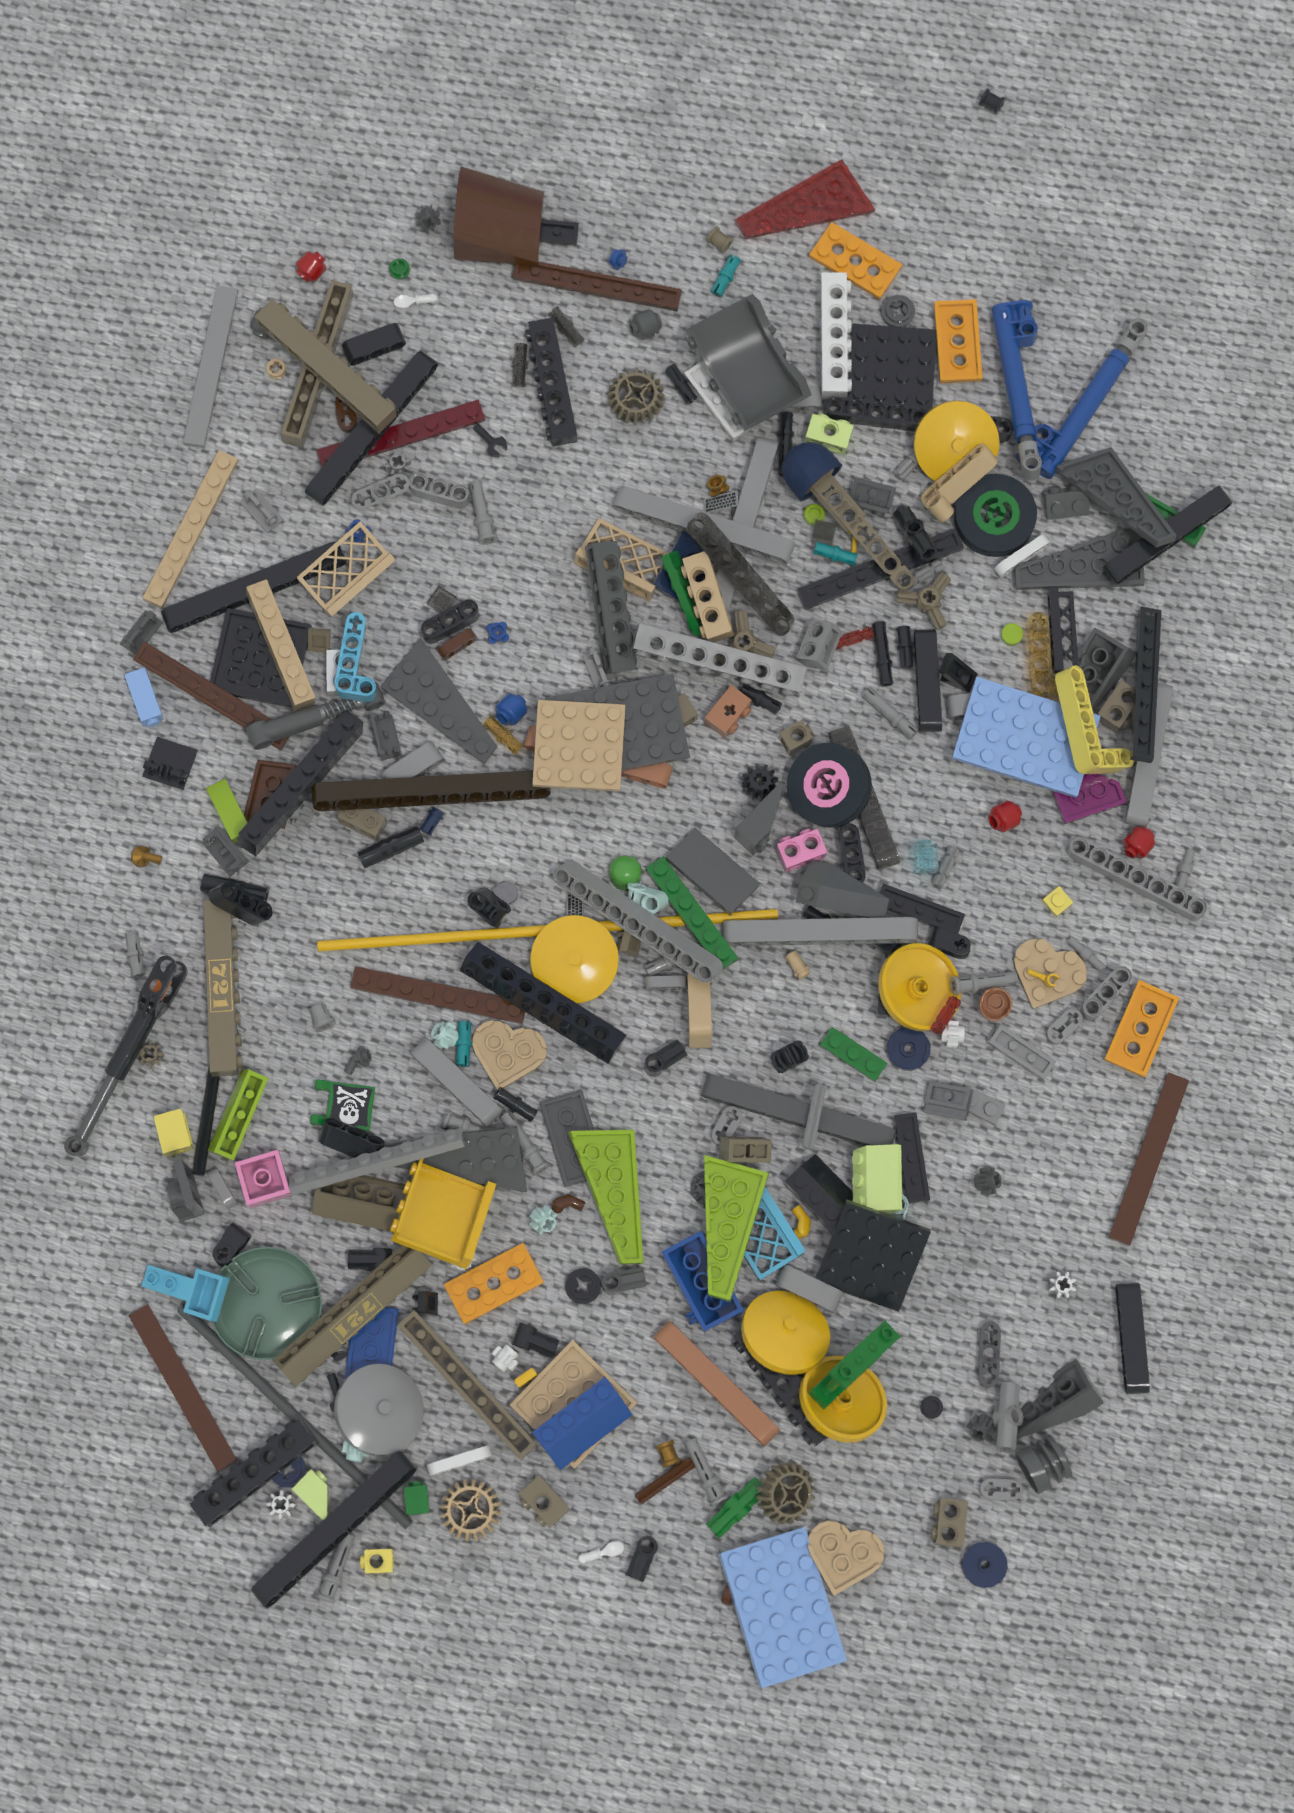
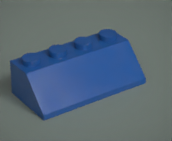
M702 1231L661 1252L704 1332L744 1312L734 1292L730 1302L708 1295L707 1241Z
M604 1377L532 1433L559 1470H562L633 1414L607 1378Z

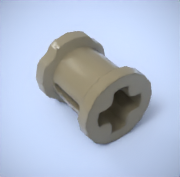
M718 226L714 227L706 238V242L714 244L720 249L722 254L727 251L734 241L732 237H727L722 233Z

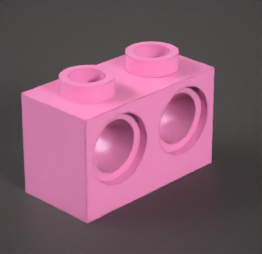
M809 828L801 831L797 837L787 836L779 840L776 850L785 872L810 864L811 860L818 861L826 858L827 850L818 829L812 831ZM807 841H814L817 847L815 849H808L805 843ZM792 848L797 854L794 857H789L785 854V850Z

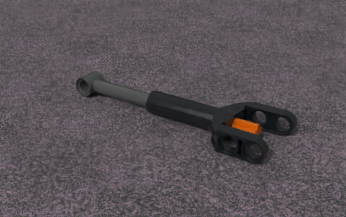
M162 956L156 961L140 991L137 1011L105 1069L108 1075L75 1136H71L65 1141L64 1149L69 1155L79 1157L87 1153L89 1148L87 1140L119 1080H125L156 1020L168 1010L188 973L184 963L175 961L170 956ZM164 960H170L171 963L163 972L161 970V963ZM177 965L182 966V975L174 977ZM153 980H158L153 991H151L150 983ZM171 986V987H172V993H171V995L168 996V997H164L165 994H166V992H167V990H168L169 987ZM76 1140L81 1143V1149L78 1152H74L72 1149V1144Z

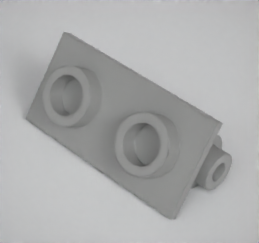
M249 489L244 493L245 498L240 503L267 533L284 520L257 489L254 491Z
M597 647L589 649V653L583 655L594 687L615 685L616 681L613 674L605 675L600 649L597 650Z

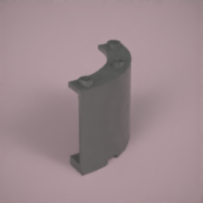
M753 294L686 329L689 336L686 338V341L691 350H695L710 379L708 384L713 392L717 391L731 413V419L735 426L740 425L744 431L812 395L805 377L793 363H788L786 360L787 353L779 339H774L771 331L768 330L771 324L760 300Z

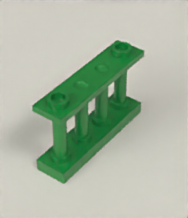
M885 1320L831 1369L828 1375L811 1389L808 1394L824 1410L873 1365L901 1336Z

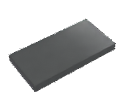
M696 828L666 856V860L730 916L760 886L757 880Z
M579 1090L540 1102L564 1187L586 1182V1177L568 1134L569 1131L594 1130L583 1091Z

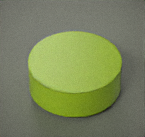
M810 504L805 508L804 520L808 525L818 526L824 521L825 510L822 506Z
M1015 623L1005 625L1001 632L1002 641L1009 646L1019 644L1023 637L1022 628Z

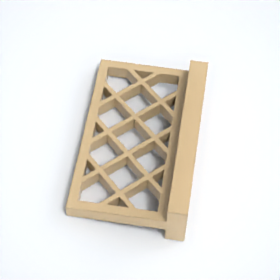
M598 518L582 547H579L576 552L574 564L589 571L585 546L609 540L616 541L615 539L623 537L627 539L629 545L620 547L621 552L631 550L633 558L622 560V557L620 558L621 568L624 571V589L650 602L656 588L652 583L646 581L643 575L654 572L656 577L662 565L656 567L653 558L668 553ZM602 526L609 530L610 535L599 538L597 530ZM634 548H645L647 555L637 557ZM649 559L652 568L641 570L639 561ZM604 560V567L608 569L609 564ZM635 563L638 571L630 573L626 571L624 565Z
M359 521L299 574L296 579L322 607L328 617H332L395 561V558L383 548L364 524ZM359 528L365 534V543L353 542V533ZM348 537H350V542H344ZM341 544L349 545V557L337 556V547ZM353 545L364 546V558H352ZM368 546L376 547L382 554L376 559H367ZM334 551V556H328L331 552ZM325 558L334 559L333 571H322V560ZM337 559L349 560L348 572H336ZM352 560L364 561L361 573H351ZM318 565V570H312ZM309 572L318 573L317 585H308L303 577ZM321 573L333 574L332 587L320 586ZM336 574L348 575L345 587H335ZM320 588L332 589L331 599L326 604L320 598Z

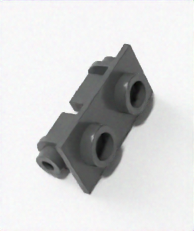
M145 610L120 642V645L136 655L143 642L148 643L163 622L156 618L152 611L148 612Z

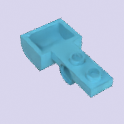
M148 1265L141 1286L185 1300L186 1304L183 1312L217 1322L230 1278L196 1268L194 1278H190L186 1275Z

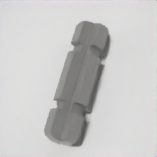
M935 560L930 563V566L926 565L914 572L915 583L913 587L917 583L920 584L929 579L934 573L941 572L943 570L941 562ZM910 576L904 578L905 586L910 584Z
M953 846L948 847L946 856H944L937 871L938 874L933 879L932 883L940 888L944 886L946 878L955 862L954 859L959 854L957 848Z

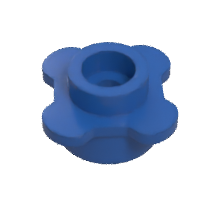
M355 519L349 528L345 530V534L361 520ZM359 528L360 533L355 531L353 539L356 543H363L365 534Z
M505 622L487 625L486 630L489 632V643L495 644L499 641L507 642L509 640V635L506 632L507 624Z

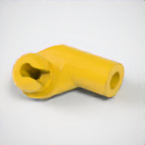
M798 1205L792 1210V1213L798 1220L794 1233L798 1239L807 1237L810 1232L811 1219L802 1206Z

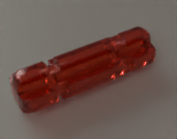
M868 626L862 628V631L856 630L843 634L840 637L836 650L843 648L844 645L847 647L862 642L863 639H872L874 636L872 628Z
M952 996L948 998L946 1006H943L936 1018V1022L932 1024L931 1031L936 1035L943 1033L946 1028L945 1025H948L956 1012L955 1009H958L961 1004L957 997Z

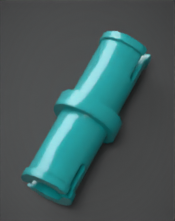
M729 254L723 269H720L717 273L718 278L710 290L714 295L719 294L718 297H723L729 282H732L734 279L733 275L739 263H741V259L737 256L733 258V254Z
M819 541L816 542L813 552L814 555L831 559V562L839 561L852 566L855 565L858 553L840 549L838 545L833 547Z
M459 1021L457 1023L459 1036L455 1047H457V1067L460 1065L461 1067L470 1066L472 1022L466 1024L467 1021Z

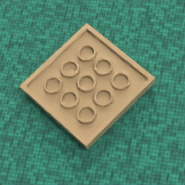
M538 700L533 787L620 792L625 705Z
M572 1340L510 1404V1407L536 1430L604 1377L607 1378L630 1411L638 1403ZM605 1437L569 1465L575 1469Z

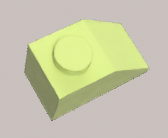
M311 1469L292 1490L324 1520L329 1515V1486L325 1483L328 1478L319 1470L315 1473Z

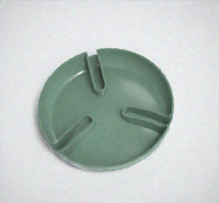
M259 1247L235 1256L231 1259L232 1262L228 1266L225 1265L218 1273L229 1277L230 1281L218 1321H212V1324L220 1339L236 1353L256 1360H273L320 1318L322 1295L315 1274L301 1258L284 1249Z

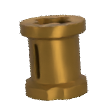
M674 1440L655 1446L663 1462L662 1468L681 1462L673 1446Z

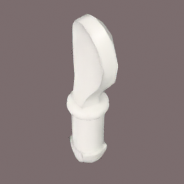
M434 293L415 295V297L400 295L394 299L393 304L398 309H406L413 303H416V305L435 303L438 300V296Z
M611 1541L602 1550L597 1548L594 1551L581 1553L578 1556V1562L586 1564V1562L602 1559L604 1555L617 1556L624 1551L625 1545L621 1541Z

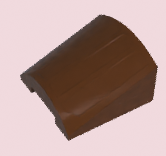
M460 166L453 231L454 259L538 266L545 191Z

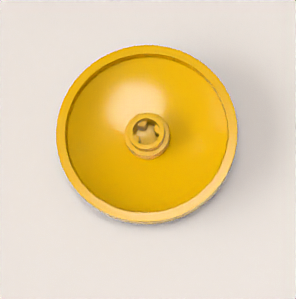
M961 400L947 401L933 407L920 420L914 435V453L924 473L932 480L937 481L979 444H985L997 457L999 452V434L992 418L979 406Z
M570 915L550 922L540 931L533 943L530 960L535 978L575 1003H584L599 997L610 987L618 970L619 956L612 935L602 924L585 916Z
M922 943L905 945L892 952L881 967L878 987L882 1003L890 1016L908 1029L930 1031L941 1027L948 1020L952 1019L960 1005L961 993L954 996L950 990L951 976L959 977L958 972L951 960L939 949Z
M771 1291L758 1296L750 1303L742 1318L741 1333L746 1348L760 1364L772 1371L782 1374L808 1372L822 1361L828 1351L830 1330L824 1315L811 1301L792 1292Z
M846 1356L824 1357L815 1368L804 1374L800 1383L799 1398L805 1416L820 1433L833 1440L853 1443L869 1438L882 1425L887 1412V1398L880 1380L868 1368L823 1410L808 1393Z

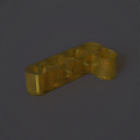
M1035 612L1030 616L1027 623L1030 691L1033 695L1043 698H1059L1055 682L1056 674H1051L1048 617L1042 612ZM1035 621H1038V624L1041 625L1039 633H1036L1037 624L1034 623ZM1039 641L1044 647L1041 649L1036 648L1033 643ZM1041 662L1045 665V668L1038 669L1034 663ZM1043 683L1046 689L1039 690L1036 684Z

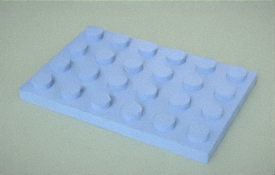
M980 677L975 678L951 759L1077 798L1084 774L1079 773L1074 765L1061 704ZM1093 713L1097 728L1101 716Z
M805 1527L719 1553L760 1689L847 1661L819 1570L808 1549V1544L810 1545Z

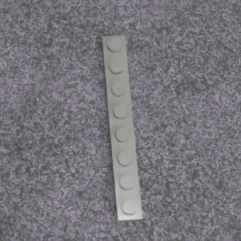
M461 1128L449 1129L437 1135H428L422 1139L412 1142L406 1141L401 1145L391 1148L385 1147L373 1153H364L348 1160H339L334 1164L321 1165L309 1171L297 1172L289 1176L290 1192L292 1195L465 1147L463 1132Z

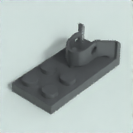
M183 1160L173 1162L175 1169H171L173 1178L168 1179V1185L164 1189L169 1196L170 1210L174 1212L180 1222L205 1215L192 1170Z

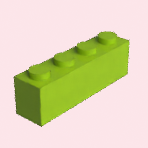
M249 1069L241 1070L207 1150L208 1152L234 1161L266 1086L268 1077Z

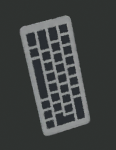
M738 491L705 498L703 502L704 512L711 513L738 506Z
M566 891V916H584V902Z

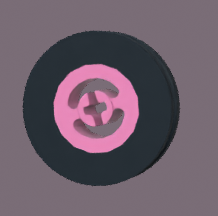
M820 743L803 751L793 762L787 777V794L794 810L803 819L818 826L828 828L840 827L856 819L867 806L872 790L871 774L865 761L856 752L836 743ZM828 771H836L835 775L833 776L829 774L823 775V773ZM826 780L831 782L830 787L832 790L827 789L829 785ZM833 791L838 792L836 797L830 800H823L824 795L835 796Z

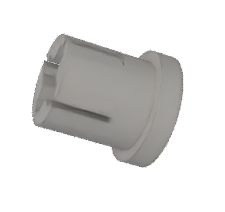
M325 1003L317 1004L310 1008L309 1012L314 1021L316 1032H323L336 1024L335 1019L330 1016Z

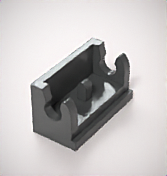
M384 711L383 715L370 714L381 761L402 756L392 714L390 715L389 711Z
M219 825L203 838L204 842L202 844L230 877L249 863Z

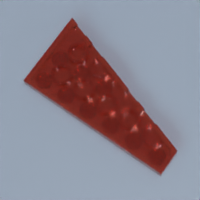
M841 159L736 218L735 223L745 239L875 213V208Z

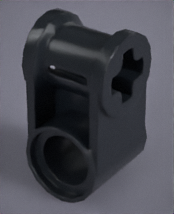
M486 887L477 889L467 898L469 907L495 928L501 925V920L505 914H509L511 911V907L504 900H501ZM478 895L483 898V903L478 900Z
M934 926L928 945L939 949L945 955L957 959H965L970 953L971 943L966 936L954 933L940 926ZM960 943L964 944V948H962L961 951H958L957 946H959Z
M234 1222L231 1223L213 1249L212 1255L215 1262L222 1267L228 1266L232 1262L231 1259L244 1249L252 1235ZM227 1250L228 1258L223 1257L220 1260L218 1253L220 1251L224 1253Z

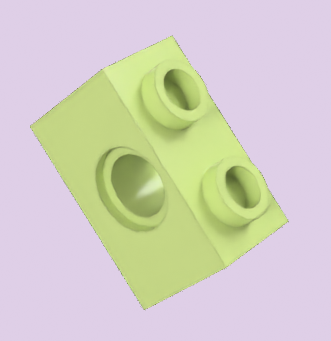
M812 414L805 442L819 443L831 452L846 455L854 425H851L846 420L839 419L837 421L830 419L825 414ZM832 430L835 434L828 436L824 432Z

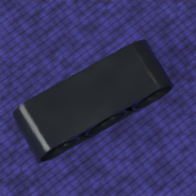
M392 323L348 339L341 346L349 365L355 366L401 349L406 345V341L399 324Z
M469 599L464 600L423 622L421 625L423 640L429 644H434L475 623L479 618L477 603ZM468 608L475 611L472 615H465L463 613ZM449 618L456 621L453 625H446L444 623ZM430 628L437 630L434 635H427L425 633Z
M847 823L841 827L838 836L843 871L849 875L853 873L859 874L861 877L860 882L864 883L866 872L859 830L856 825ZM850 831L855 837L849 840L843 836V833ZM854 852L858 859L851 861L847 858L846 854Z
M224 882L209 891V900L213 905L254 926L265 922L273 915V910L269 903L231 882Z
M334 1118L325 1119L318 1139L322 1145L353 1158L364 1153L369 1154L379 1151L385 1144L382 1138Z

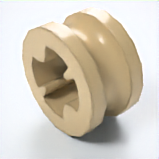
M275 358L267 363L266 369L270 378L279 380L285 376L286 367L281 359ZM275 365H279L280 369L282 368V370H278L277 373L273 372V368H275Z

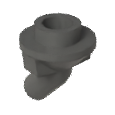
M359 1046L356 1054H353L344 1072L352 1075L357 1064L368 1067L372 1060L370 1051L365 1049L364 1046Z

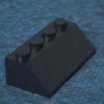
M816 1154L802 1164L784 1182V1186L831 1234L834 1231L845 1200L853 1201V1191Z

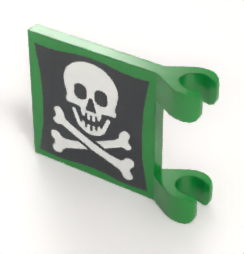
M320 1079L315 1081L316 1090L330 1091L327 1116L312 1114L310 1117L311 1125L323 1126L325 1119L334 1118L361 1130L370 1131L375 1087L330 1082Z

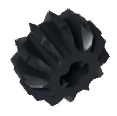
M757 763L755 764V770L752 767H748V773H743L742 775L745 781L741 783V786L746 788L744 793L748 795L752 792L753 800L756 799L757 795H760V800L762 801L764 794L768 795L776 787L774 783L778 782V777L773 776L775 774L774 769L767 772V764L763 766V769H760V765ZM761 778L763 785L760 786L756 780Z
M797 1040L773 1052L770 1058L774 1069L776 1068L778 1073H785L806 1062L809 1055L806 1046L803 1045L802 1041Z

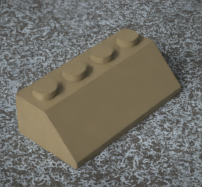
M363 1175L316 1188L312 1214L390 1232L394 1218L398 1220L400 1214L396 1212L398 1204L406 1196V1194L402 1193L405 1184Z

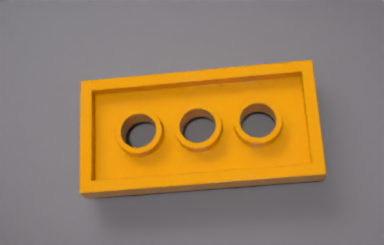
M833 222L830 223L809 254V258L834 273H847V280H851L852 284L879 300L903 265ZM840 246L844 252L837 255L833 253L832 248ZM852 257H859L862 262L859 265H853L850 259ZM875 267L879 270V274L871 276L867 270Z
M977 299L934 301L940 384L982 382ZM958 317L962 320V324L955 326L951 323V319ZM960 337L963 339L964 344L957 346L953 343L952 339ZM962 357L966 363L959 366L955 364L954 359Z
M1138 980L1104 1061L1145 1078L1179 997ZM1146 1004H1153L1156 1008V1013L1153 1015L1147 1014L1144 1010ZM1139 1023L1145 1024L1148 1029L1147 1033L1144 1035L1139 1034L1136 1031V1025ZM1128 1044H1137L1139 1052L1137 1054L1129 1053L1127 1050Z
M521 1243L445 1283L444 1286L465 1325L540 1286L544 1281L524 1243ZM511 1267H517L520 1270V1276L517 1279L513 1280L508 1277L507 1272ZM495 1277L500 1280V1287L498 1289L491 1290L488 1288L487 1282L490 1278ZM471 1288L479 1289L480 1297L477 1300H470L467 1293Z

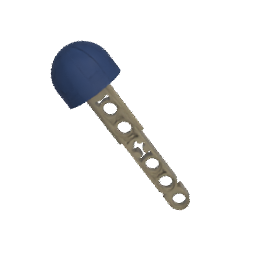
M804 442L792 448L784 459L782 471L787 486L799 501H804L814 495L846 533L850 531L883 571L891 575L889 578L899 589L904 591L911 589L915 583L912 573L905 565L902 566L900 559L865 520L866 514L834 478L842 468V463L838 461L829 449L819 443ZM833 494L841 496L842 500L839 505L834 506L830 503V497ZM847 510L855 512V519L851 522H847L843 518ZM860 527L864 529L868 527L867 534L871 538L875 535L876 538H873L865 545L864 542L868 540L863 535L858 536L860 533L858 529ZM875 542H880L883 545V550L879 554H874L871 551V546ZM889 558L897 561V566L893 570L885 568V562ZM904 574L909 575L911 578L910 584L908 586H901L899 584L900 576Z

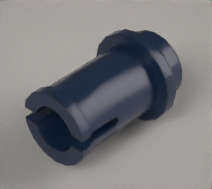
M435 807L428 810L429 814L419 830L429 836L432 835L439 821L444 819L442 817L444 813Z

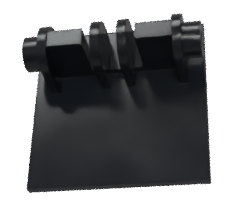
M157 737L148 761L145 760L143 769L145 770L142 777L184 790L198 750Z

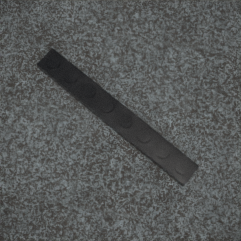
M955 528L931 537V540L937 547V553L933 559L928 561L921 560L911 546L897 550L894 553L900 559L902 566L905 565L908 570H912L962 551L964 546ZM889 558L885 562L887 570H893L897 566V561L893 558ZM871 560L797 589L804 609L807 610L886 580L891 575L886 574L875 560Z
M1141 606L1138 610L1130 760L1152 763L1155 746L1162 610Z

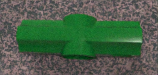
M756 1477L751 1479L739 1493L736 1492L722 1506L723 1508L705 1524L718 1539L736 1522L738 1523L752 1510L751 1507L759 1501L756 1496L761 1494V1491H758L756 1487L762 1486V1483Z

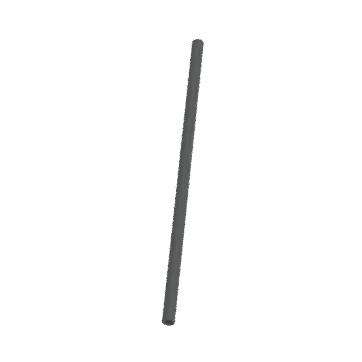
M185 1304L179 1308L177 1312L290 1420L295 1419L297 1421L300 1419L304 1421L318 1440L317 1446L359 1486L368 1479L351 1461L346 1460V1457L244 1359L230 1349L202 1319L183 1312ZM388 1498L381 1505L405 1530L412 1524L413 1520L391 1499Z

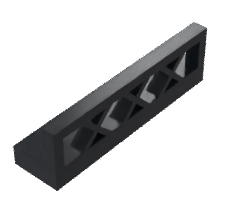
M1058 587L1049 588L1047 593L1053 676L1064 670L1063 660L1066 657L1073 662V666H1079L1073 591L1058 592ZM1069 597V606L1062 610L1059 607V598ZM1063 616L1071 624L1066 631L1061 628L1060 619ZM1064 636L1072 642V647L1067 652L1062 648Z

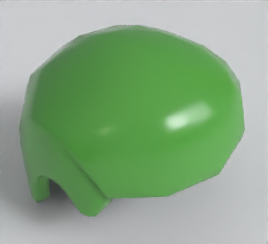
M622 855L613 859L609 866V880L615 888L627 891L629 890L627 888L628 883H640L642 869L635 857Z

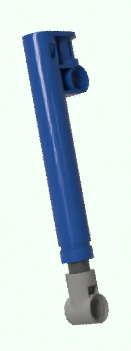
M1020 300L997 304L992 307L991 312L1015 440L1017 443H1020L1018 451L1022 467L1021 474L1026 480H1035L1040 475L1042 461L1039 457L1037 443L1034 441L1036 439V432L1020 348L1032 346L1036 342L1038 326L1031 314L1033 303L1029 300ZM1032 465L1036 468L1030 469L1027 466Z
M1135 318L1130 322L1128 328L1116 344L1117 349L1111 350L1058 431L1046 424H1039L1035 427L1036 439L1034 441L1037 443L1039 457L1042 461L1040 475L1044 478L1051 479L1054 476L1056 466L1062 464L1129 363L1128 356L1133 355L1148 330V324L1144 319ZM1133 328L1140 329L1142 333H1135ZM1037 434H1044L1046 439H1039ZM1017 453L1016 459L1020 462V456ZM1032 465L1027 466L1030 469L1036 468Z

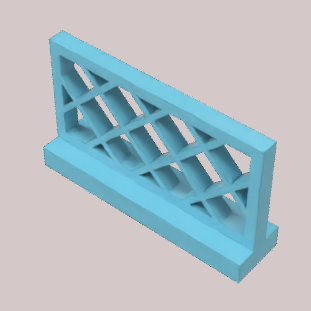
M766 1187L759 1209L765 1213L764 1223L754 1222L756 1225L763 1226L760 1238L750 1236L751 1240L759 1241L757 1254L747 1252L746 1250L744 1255L759 1281L806 1252ZM767 1218L772 1225L766 1224ZM765 1227L775 1229L777 1232L776 1242L763 1239ZM779 1237L784 1244L778 1243ZM762 1242L775 1245L772 1257L759 1254ZM777 1246L787 1248L791 1256L785 1260L775 1258ZM750 1256L756 1257L755 1262L752 1260ZM758 1258L771 1260L769 1270L761 1274L756 1266ZM774 1261L780 1262L777 1265L773 1266Z

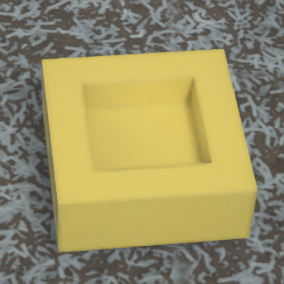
M1060 886L1042 900L1055 917L1074 903Z

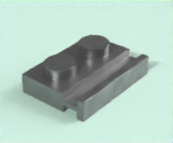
M930 1081L925 1100L926 1106L923 1112L967 1121L966 1116L970 1109L974 1090Z

